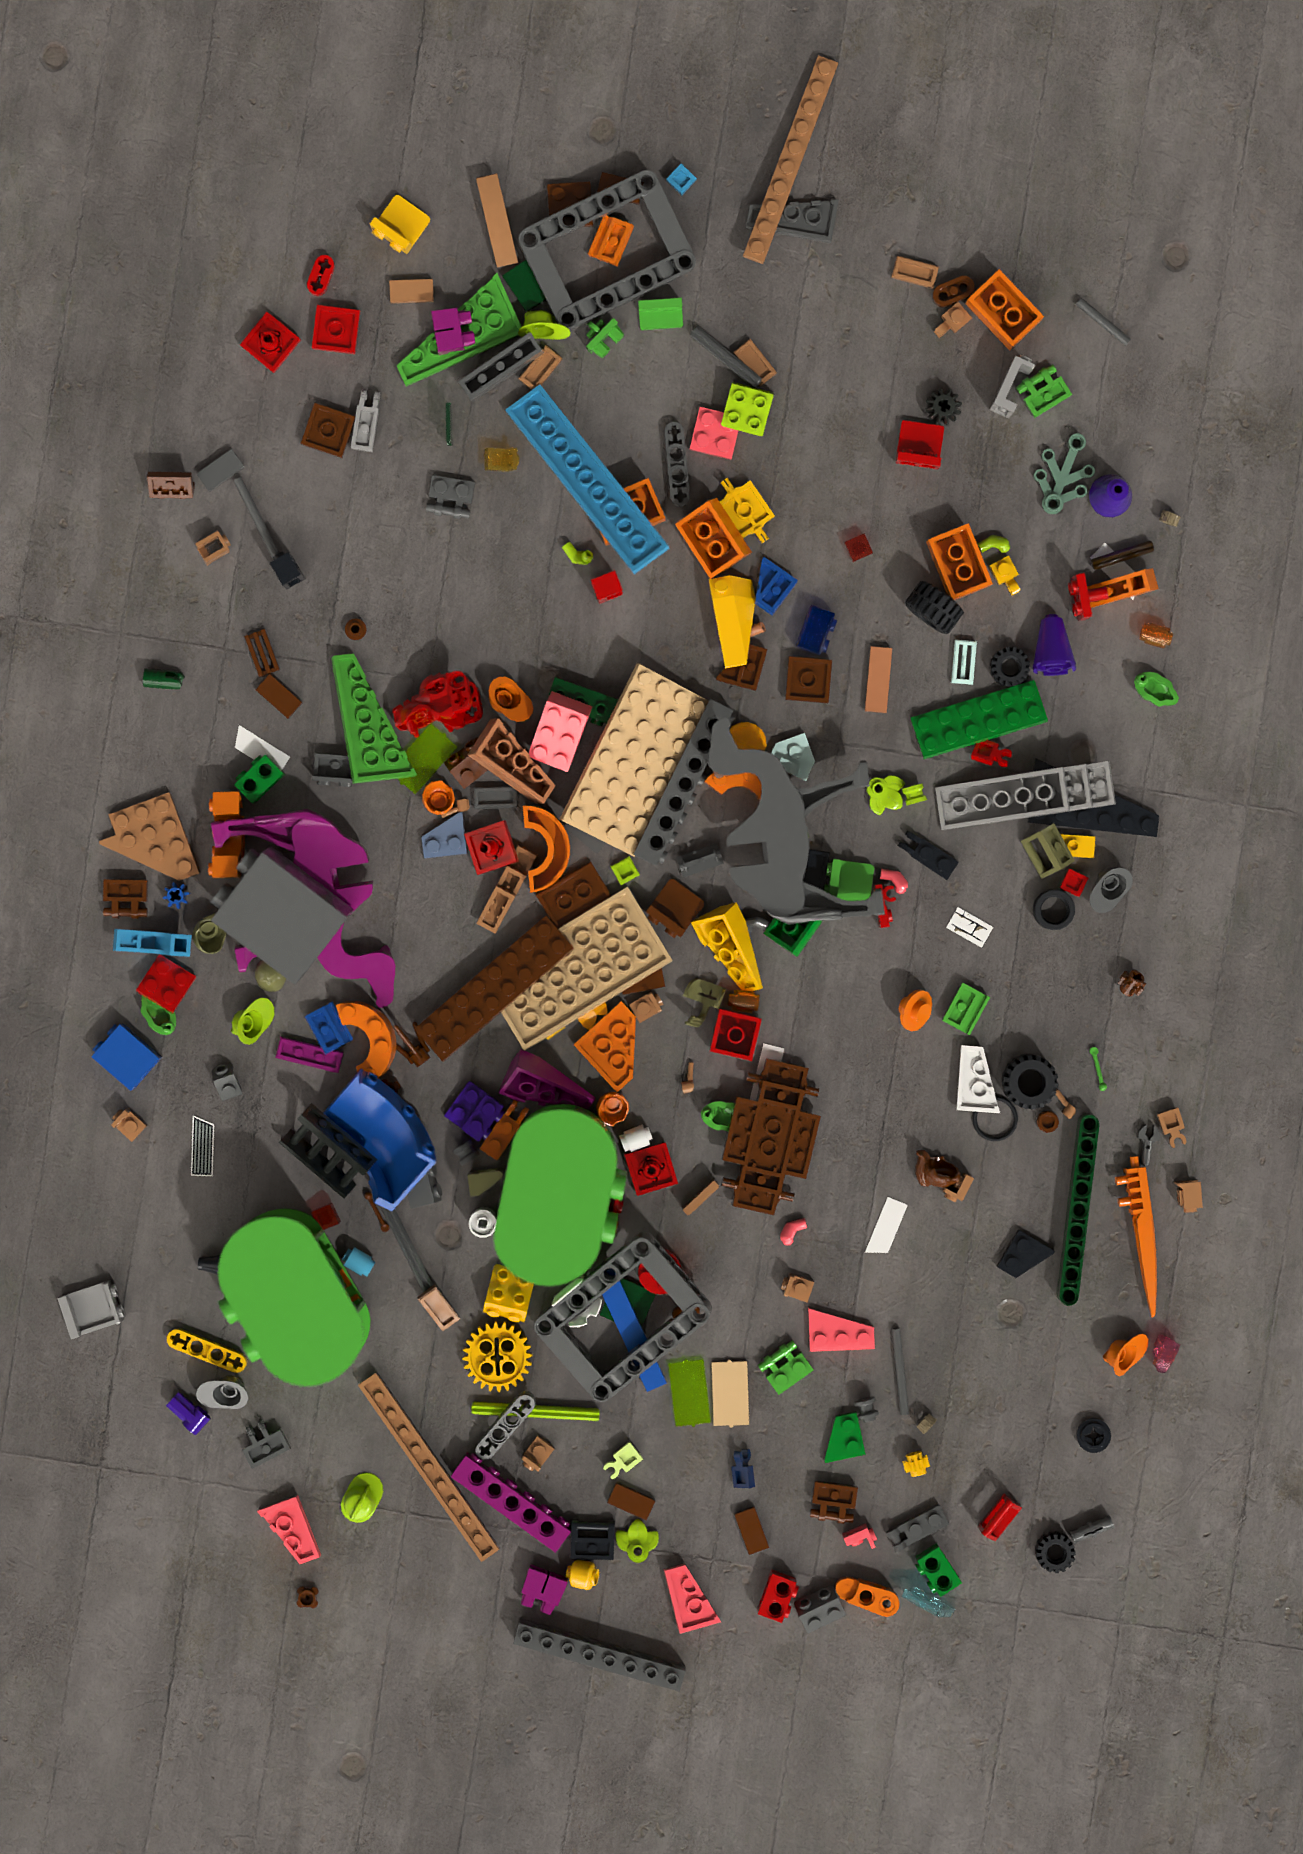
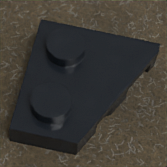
M1018 1229L997 1267L1017 1278L1053 1255L1055 1251Z

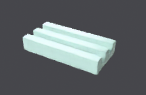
M954 641L951 683L973 685L977 641ZM959 645H963L960 679H956ZM967 645H971L969 679L967 680L965 679Z

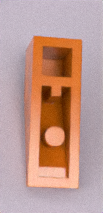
M1153 568L1087 586V589L1106 586L1108 590V599L1090 602L1091 608L1159 589Z

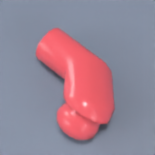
M881 868L880 879L892 881L898 894L905 893L906 888H908V882L902 873Z

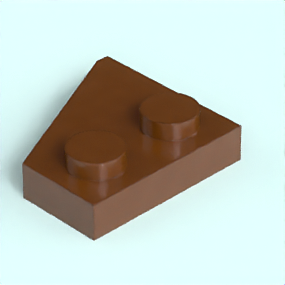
M750 644L747 665L724 668L717 676L716 681L756 691L767 649Z

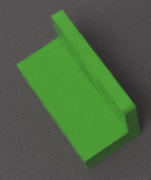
M682 298L638 301L641 330L683 327Z

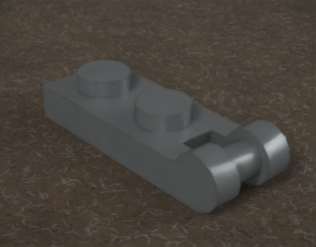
M937 1504L889 1529L886 1534L889 1539H892L895 1552H899L918 1540L949 1525L941 1507ZM904 1531L907 1537L901 1540L899 1534Z

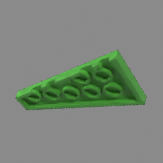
M498 273L486 285L482 286L473 297L458 308V311H470L472 324L461 325L462 333L474 331L476 344L464 347L465 350L449 352L439 356L435 332L431 333L421 345L415 348L397 365L406 387L519 336L518 331L521 328V324Z
M354 654L332 656L331 660L352 783L415 777L417 773L411 767L407 759L408 756L405 750H402L392 725L383 708L379 706L374 691L371 690L367 683L366 676Z

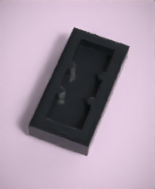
M809 849L804 875L805 882L824 890L830 852Z

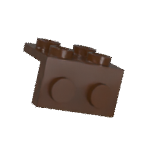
M670 879L646 912L649 914L647 919L655 925H658L659 922L666 927L664 931L673 938L676 936L681 938L703 908L704 901L675 879Z

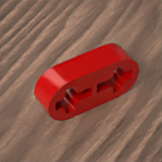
M321 255L314 263L307 281V288L314 296H322L327 291L335 270L334 261L330 256ZM327 260L330 268H325L324 273L321 274L322 267L319 264ZM321 277L320 284L323 287L314 291L312 283H317L318 278Z

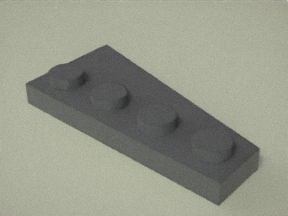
M839 199L806 203L790 202L786 204L775 234L831 243ZM762 204L750 205L746 228L753 229Z

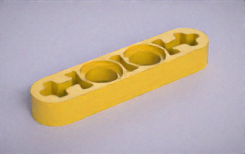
M176 1328L167 1335V1343L173 1349L231 1372L239 1373L247 1366L248 1361L243 1353L186 1330ZM177 1333H179L180 1338L185 1341L187 1340V1336L190 1337L191 1339L187 1343V1349L183 1347L185 1345L184 1342L179 1341L177 1344H175L174 1339L171 1338L172 1335L175 1336ZM197 1340L203 1344L201 1352H194L192 1350L191 1344L193 1341ZM217 1348L223 1352L221 1360H214L212 1358L211 1352L213 1349ZM231 1353L229 1358L233 1360L237 1357L241 1358L240 1362L243 1363V1366L239 1365L235 1368L234 1362L228 1360L227 1365L223 1362L227 1358V1354Z

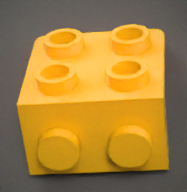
M395 195L379 219L373 218L370 226L373 230L372 234L380 240L384 238L389 241V245L397 252L403 251L408 254L430 223V217L400 195Z
M496 1264L493 1268L483 1312L491 1317L500 1316L508 1318L512 1322H525L534 1284L517 1277L504 1265Z

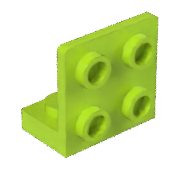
M732 382L721 425L753 435L763 436L774 393Z

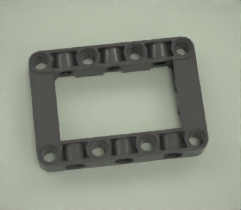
M650 170L639 172L523 229L519 234V246L557 324L566 326L570 330L688 274L696 263L692 249L656 174ZM644 177L650 178L653 183L652 186L649 188L643 187L641 179ZM603 197H611L614 202L613 205L605 207L601 201ZM635 199L644 200L649 210L650 218L654 221L659 231V237L663 240L668 250L669 257L572 303L546 249V243L557 237H563L574 232L596 218H602L615 212ZM571 215L575 223L572 226L564 225L562 221L564 216ZM532 234L536 239L533 245L525 244L523 241L525 235ZM687 257L690 260V266L686 268L681 267L678 262L679 258ZM644 275L650 277L651 285L648 287L642 286L639 281L640 277ZM605 294L610 295L613 300L612 304L609 306L603 305L600 300L601 296ZM566 313L571 314L574 318L573 323L570 325L564 324L561 319L562 315Z
M641 1232L583 1278L584 1281L555 1306L551 1304L543 1310L535 1321L534 1330L592 1398L597 1402H606L706 1323L712 1311V1304L653 1235L648 1232ZM646 1242L649 1248L642 1249L638 1243ZM642 1263L681 1308L682 1312L674 1319L670 1318L655 1330L651 1337L643 1344H638L620 1358L618 1364L609 1371L601 1370L591 1359L592 1355L584 1351L578 1344V1339L576 1337L573 1338L564 1328V1325ZM612 1268L615 1270L616 1274L609 1275L606 1272V1269ZM573 1295H581L583 1297V1301L575 1300ZM701 1307L705 1310V1313L698 1314L695 1308ZM546 1320L550 1322L551 1327L543 1326L541 1321ZM668 1333L673 1339L665 1340L662 1334ZM635 1359L640 1365L633 1366L630 1360ZM603 1385L608 1391L602 1392L598 1389V1386Z

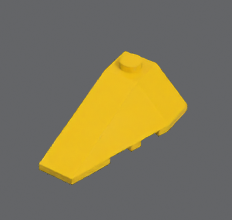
M731 575L709 579V589L725 668L747 665L755 608V593L752 580Z
M737 902L720 906L691 922L700 942L704 946L708 945L715 954L713 957L717 962L721 961L728 969V975L744 993L763 988L746 920Z

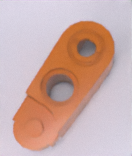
M848 1576L840 1578L835 1584L836 1593L841 1599L870 1612L889 1617L894 1615L899 1609L898 1596L889 1587ZM868 1590L871 1592V1596L868 1599L860 1598V1593ZM884 1600H889L891 1605L888 1607L882 1603Z

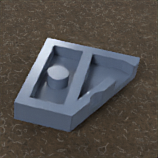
M463 812L456 814L422 836L424 858L467 854Z

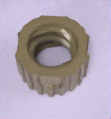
M1163 510L1159 521L1177 527L1181 517Z
M928 1413L918 1423L917 1428L925 1434L937 1420Z

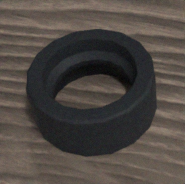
M1058 889L1047 890L1035 899L1033 915L1036 922L1043 928L1061 930L1072 922L1075 915V904L1066 892ZM1050 897L1060 898L1066 905V915L1059 922H1049L1042 915L1041 907L1045 900Z

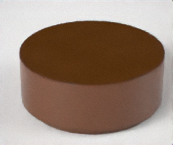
M1043 1111L1038 1115L1036 1123L1041 1131L1050 1133L1057 1129L1059 1119L1055 1113Z

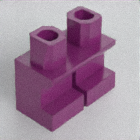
M457 308L431 311L439 356L449 352L465 350L464 347L476 344L474 331L462 333L461 325L472 324L470 311H458Z
M530 1564L522 1587L521 1604L532 1608L534 1600L537 1598L543 1601L540 1611L551 1615L555 1605H559L567 1586L568 1578L551 1571L547 1578L548 1570ZM546 1578H547V1582H546V1585H545V1587H544V1590H542V1589H543V1586H544V1583H545V1580H546Z

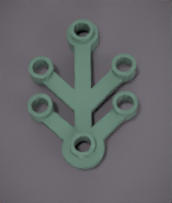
M1073 434L1068 439L1069 451L1061 471L1055 460V452L1052 449H1045L1041 454L1042 460L1047 462L1056 483L1052 492L1046 480L1047 472L1044 469H1038L1034 472L1033 478L1039 483L1044 494L1042 508L1048 514L1059 513L1064 503L1075 498H1083L1087 494L1086 486L1077 485L1073 491L1061 495L1064 486L1082 478H1091L1095 474L1094 466L1087 464L1081 470L1069 475L1077 452L1081 451L1086 445V439L1082 434ZM1078 440L1080 446L1074 447L1072 441ZM1045 452H1050L1052 458L1046 459L1044 456ZM1085 468H1090L1092 470V474H1085ZM1037 472H1042L1044 478L1038 479L1036 476ZM1077 488H1082L1084 494L1078 495ZM1054 500L1056 507H1050L1049 501Z

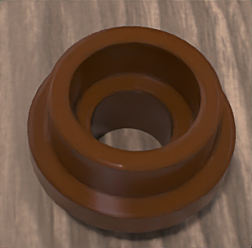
M351 619L347 622L345 633L348 638L360 640L366 635L367 628L362 620ZM353 626H359L360 630L358 633L352 632Z

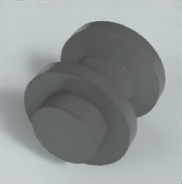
M866 1397L854 1401V1405L859 1406L861 1411L857 1415L858 1419H863V1422L876 1420L875 1416L879 1415V1412L873 1409L872 1403L876 1401L875 1397Z

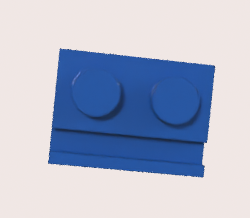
M333 1001L304 1017L325 1055L353 1041V1037L346 1025H342Z

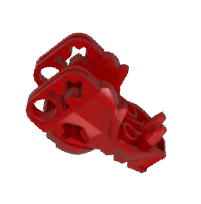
M461 671L447 672L445 674L439 672L434 676L432 674L427 676L420 684L419 695L412 696L411 702L408 699L404 701V706L399 704L392 709L395 726L400 731H409L415 738L419 737L418 729L426 727L436 720L444 724L451 733L453 729H461L467 724L479 721L483 715L479 689ZM457 677H463V682L457 683L455 680ZM470 686L473 687V689H474L472 695H471ZM471 706L477 710L474 712V716L468 714V712H471Z

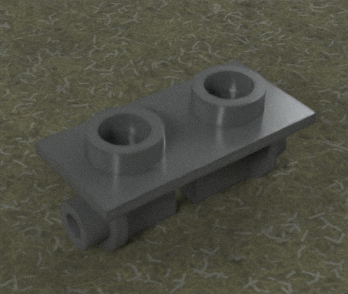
M717 843L676 857L683 878L724 864Z

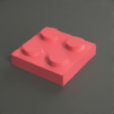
M699 407L690 450L732 460L738 430L721 425L724 412Z

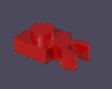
M987 740L976 743L971 759L992 766L993 761H996L1001 767H1007L1008 761L1003 760L1002 757L1007 756L1011 758L1012 751L1009 749L999 750L998 743Z

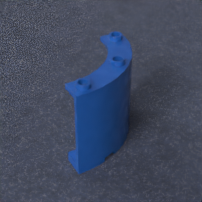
M360 1069L323 1112L378 1159L367 1172L370 1177L368 1183L373 1194L374 1203L390 1211L395 1209L437 1162L435 1148L430 1136L415 1114L414 1108L408 1105L395 1091L371 1072L368 1073Z

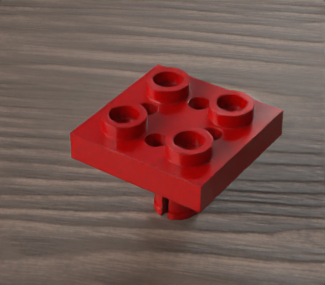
M266 312L241 342L240 346L272 373H275L300 343L301 339L270 313Z
M1085 573L1076 574L1070 579L1071 582L1068 583V590L1070 596L1073 595L1075 604H1072L1073 616H1077L1078 621H1082L1092 617L1090 602L1107 600L1108 590L1106 586L1087 589Z
M506 820L464 834L477 875L519 862Z
M666 1142L624 1154L637 1196L678 1184ZM639 1169H643V1173L639 1171L641 1175L638 1174Z

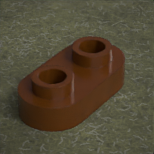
M968 276L952 279L938 285L933 291L932 299L939 307H947L972 295L975 288L974 282ZM965 285L967 287V290L965 292L960 291L959 286ZM945 293L947 299H940L939 294Z

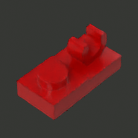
M882 884L873 885L874 891L876 888H881L885 915H878L879 927H890L889 922H893L891 909H887L885 900L888 902L896 900V897L889 898L886 894L889 889H894V886L889 885L883 889Z

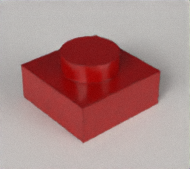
M1068 869L1059 888L1080 897L1088 877Z

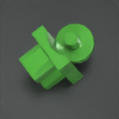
M614 318L602 330L600 328L605 323L601 319L596 324L591 321L587 324L590 331L586 336L591 339L596 334L586 346L591 354L594 352L603 359L610 351V348L603 341L609 337L617 344L624 337L623 332L618 327V322Z

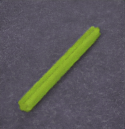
M473 1402L471 1412L472 1414L500 1416L509 1404ZM535 1405L527 1417L598 1421L600 1410L598 1408ZM509 1413L507 1416H517V1415H516L515 1413Z

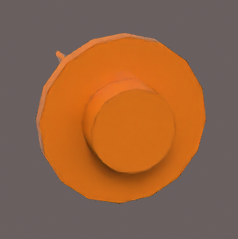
M921 989L915 990L900 1001L898 1010L903 1028L909 1031H917L927 1022L932 1009V998L928 992Z

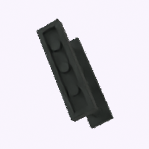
M311 1103L297 1119L302 1123L300 1128L296 1132L290 1129L279 1143L345 1199L356 1186L352 1179L358 1172L364 1176L378 1159ZM308 1130L319 1138L313 1146L303 1139ZM325 1144L335 1151L329 1161L319 1153ZM342 1158L352 1166L346 1174H343L335 1167Z

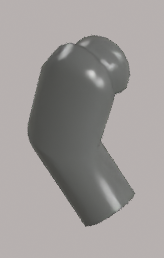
M761 917L745 918L749 933L753 931V927L766 930L772 922Z

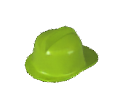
M543 310L526 312L524 326L518 331L521 337L531 332L535 339L552 340L565 339L571 334L570 329L557 324L555 317Z
M258 998L246 1009L239 1010L232 1019L231 1032L237 1035L244 1044L250 1045L255 1043L273 1021L274 1006L272 1002L267 998Z
M362 1473L351 1481L341 1502V1511L348 1520L360 1523L368 1520L373 1515L383 1494V1484L380 1479L374 1474Z

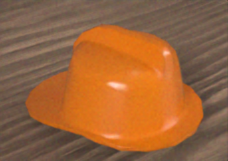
M497 677L490 683L488 690L489 700L495 711L503 713L507 718L516 722H522L530 718L533 714L532 701L512 679Z
M1137 1334L1129 1341L1115 1340L1103 1355V1359L1114 1368L1117 1376H1122L1143 1357L1148 1347V1338L1145 1334Z

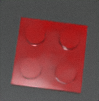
M317 305L312 349L355 355L361 311Z
M159 954L137 987L136 992L173 1014L195 981L196 976Z

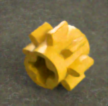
M921 1451L907 1454V1460L902 1461L905 1472H910L911 1477L926 1474V1468L930 1467L928 1456H922Z

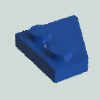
M763 557L755 604L770 615H773L795 587L798 580Z

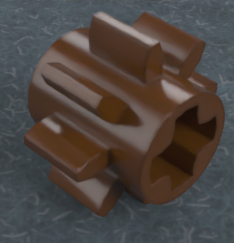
M1125 970L1118 981L1120 991L1126 996H1133L1134 993L1139 996L1146 985L1144 976L1136 970H1132L1130 973Z

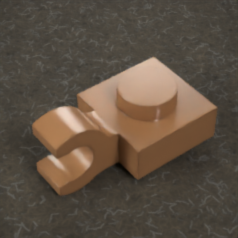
M957 302L941 316L944 322L935 329L934 333L938 338H941L950 329L956 333L972 317Z

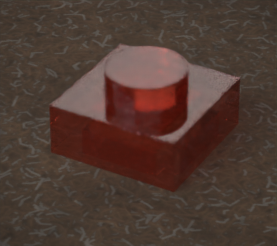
M865 533L844 542L852 562L873 554Z
M333 1203L314 1209L311 1212L313 1218L320 1224L323 1230L338 1225L341 1222Z

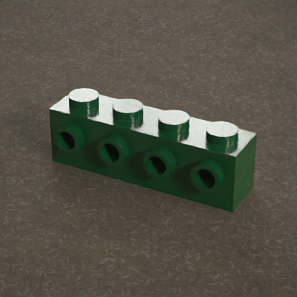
M556 677L548 695L549 698L553 691L592 706L589 718H591L590 723L601 727L603 723L607 724L618 702V699Z

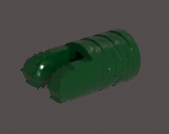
M145 668L143 687L180 689L185 676L181 672Z

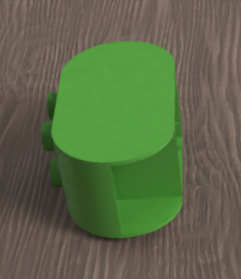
M557 1104L541 1108L523 1121L515 1135L494 1231V1245L505 1267L514 1275L527 1282L543 1286L561 1285L570 1282L590 1268L599 1253L601 1241L613 1244L618 1213L607 1210L610 1198L622 1200L627 1171L616 1169L618 1153L613 1134L609 1127L595 1113L588 1109L569 1104Z
M275 1209L256 1216L229 1239L223 1249L219 1262V1283L225 1296L218 1301V1304L230 1324L239 1320L246 1331V1336L240 1339V1342L249 1359L255 1362L261 1358L266 1368L276 1377L299 1386L324 1384L346 1371L354 1362L368 1338L371 1325L370 1312L318 1221L309 1214L299 1210ZM342 1268L352 1284L345 1288L347 1285L339 1273V1270ZM358 1294L360 1300L357 1299L352 1302L349 1297Z

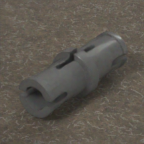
M1107 1515L1094 1522L1090 1520L1086 1525L1069 1532L1074 1544L1089 1537L1095 1538L1097 1534L1115 1527L1110 1515Z

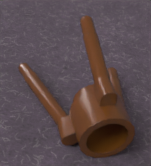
M416 1022L412 1023L415 1029L418 1025ZM397 1025L393 1026L410 1049L407 1053L396 1044V1050L410 1064L414 1063L416 1067H419L431 1058L428 1054L430 1049L416 1030L415 1032L422 1048L419 1045L414 1047Z

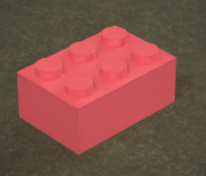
M552 691L546 702L530 747L529 757L568 772L592 706Z

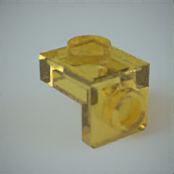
M517 448L484 449L485 471L510 472L517 470L519 464Z

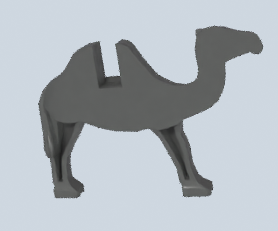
M722 718L714 723L708 761L715 777L722 778L725 775L753 773L759 777L762 784L761 799L756 811L729 834L727 846L762 842L764 863L730 867L731 878L734 883L752 894L763 909L772 917L786 924L817 920H840L844 917L870 916L872 914L885 915L881 888H876L872 896L866 900L849 901L837 898L803 881L809 853L808 827L805 817L815 807L843 792L856 790L859 787H869L867 760H861L857 770L845 778L824 782L812 788H796L781 762L773 754L756 749H738L729 730L730 721Z

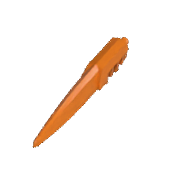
M1131 1156V1167L1123 1168L1125 1175L1115 1177V1184H1127L1125 1188L1126 1192H1128V1197L1118 1198L1119 1207L1129 1205V1213L1133 1215L1132 1223L1140 1270L1152 1318L1156 1314L1157 1260L1153 1214L1146 1167L1139 1166L1138 1156Z

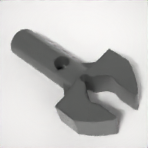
M1146 1124L1137 1133V1138L1143 1141L1141 1165L1149 1166L1152 1144L1155 1141H1160V1133L1154 1125L1153 1134L1149 1139L1146 1136Z

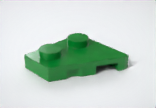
M856 1411L835 1416L824 1457L825 1463L866 1455Z

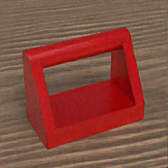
M1004 1493L978 1525L980 1532L985 1537L996 1541L1022 1507Z

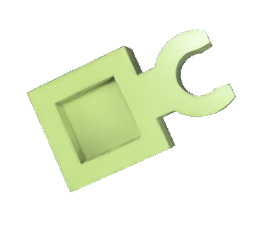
M629 1441L613 1454L616 1460L607 1462L603 1469L606 1470L609 1467H614L615 1472L610 1475L611 1479H614L619 1475L621 1468L628 1472L642 1461L643 1457Z

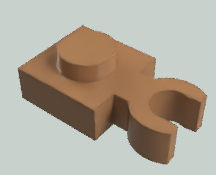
M1175 1107L1157 1113L1163 1134L1170 1133L1169 1145L1175 1148L1174 1140L1177 1137L1181 1139L1182 1144H1186L1185 1136L1180 1134L1179 1131L1185 1128L1179 1108Z

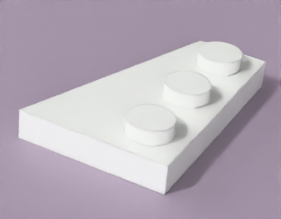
M961 1045L956 1110L1000 1113L983 1047Z

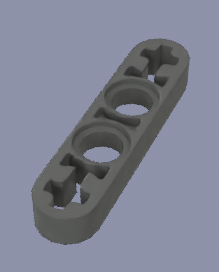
M671 422L665 427L664 433L670 499L675 506L683 507L690 500L684 429L680 423ZM672 427L680 430L681 433L677 434V442L682 441V444H668V442H673L672 434H668ZM673 448L681 449L683 454L680 459L674 460L671 458L670 451ZM674 470H682L685 475L684 479L675 481L672 478ZM686 484V487H681L682 494L686 495L687 498H683V502L679 503L678 499H674V496L678 494L677 487L673 489L672 485L680 486Z
M520 1392L478 1440L475 1452L479 1458L487 1460L493 1457L535 1407V1396L531 1392ZM522 1399L524 1401L529 1399V1404L526 1403L520 1411L519 1408L522 1405ZM509 1413H515L518 1416V1420L510 1422L506 1419V1416ZM499 1428L505 1432V1435L498 1438L493 1435V1431ZM489 1440H491L492 1443L489 1446V1451H481L482 1446L486 1447L489 1444Z

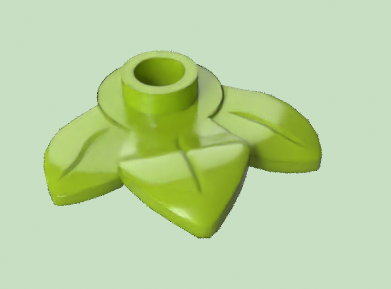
M889 775L883 779L874 777L869 780L870 786L866 787V791L870 796L869 806L874 813L881 815L885 807L893 810L902 808L903 800L898 791L903 788L905 782L901 778ZM879 784L880 790L876 792L875 786Z
M640 1519L632 1522L628 1532L616 1531L618 1547L627 1552L630 1560L635 1563L645 1561L649 1551L656 1548L659 1541L658 1532H647L645 1524ZM636 1548H641L642 1554L636 1556L634 1554V1550Z

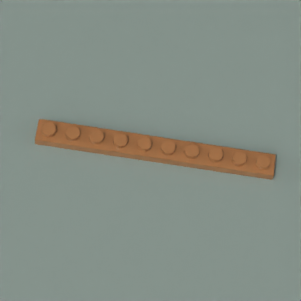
M819 55L817 57L744 251V258L764 264L838 67V62Z
M375 1372L359 1383L358 1386L480 1561H484L499 1550L498 1545L378 1373Z

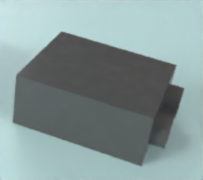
M272 846L263 851L261 855L252 848L236 868L245 875L237 887L234 888L226 882L212 899L211 904L219 910L211 921L295 985L311 967L354 909Z

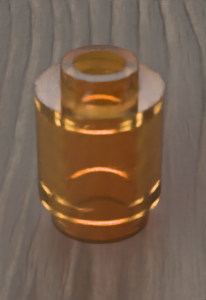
M1144 623L1139 640L1144 641V644L1164 649L1166 645L1170 646L1173 633H1170L1169 627L1154 623Z
M734 989L733 994L729 993L728 1006L732 1007V1011L747 1013L758 1011L760 994H754V991Z

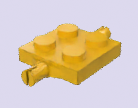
M728 478L723 480L720 484H722L727 494L719 502L741 536L745 538L755 533L761 543H764L765 540L767 541L769 538L762 528L775 515L751 480L743 486L736 488L733 487Z

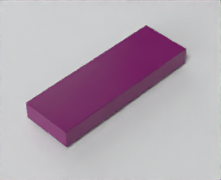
M280 1037L275 1058L339 1073L344 1052L334 1050L325 1055L321 1046Z

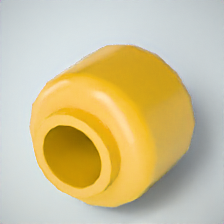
M575 1560L572 1566H568L566 1578L569 1579L572 1587L590 1590L598 1583L599 1569H596V1565L593 1562Z

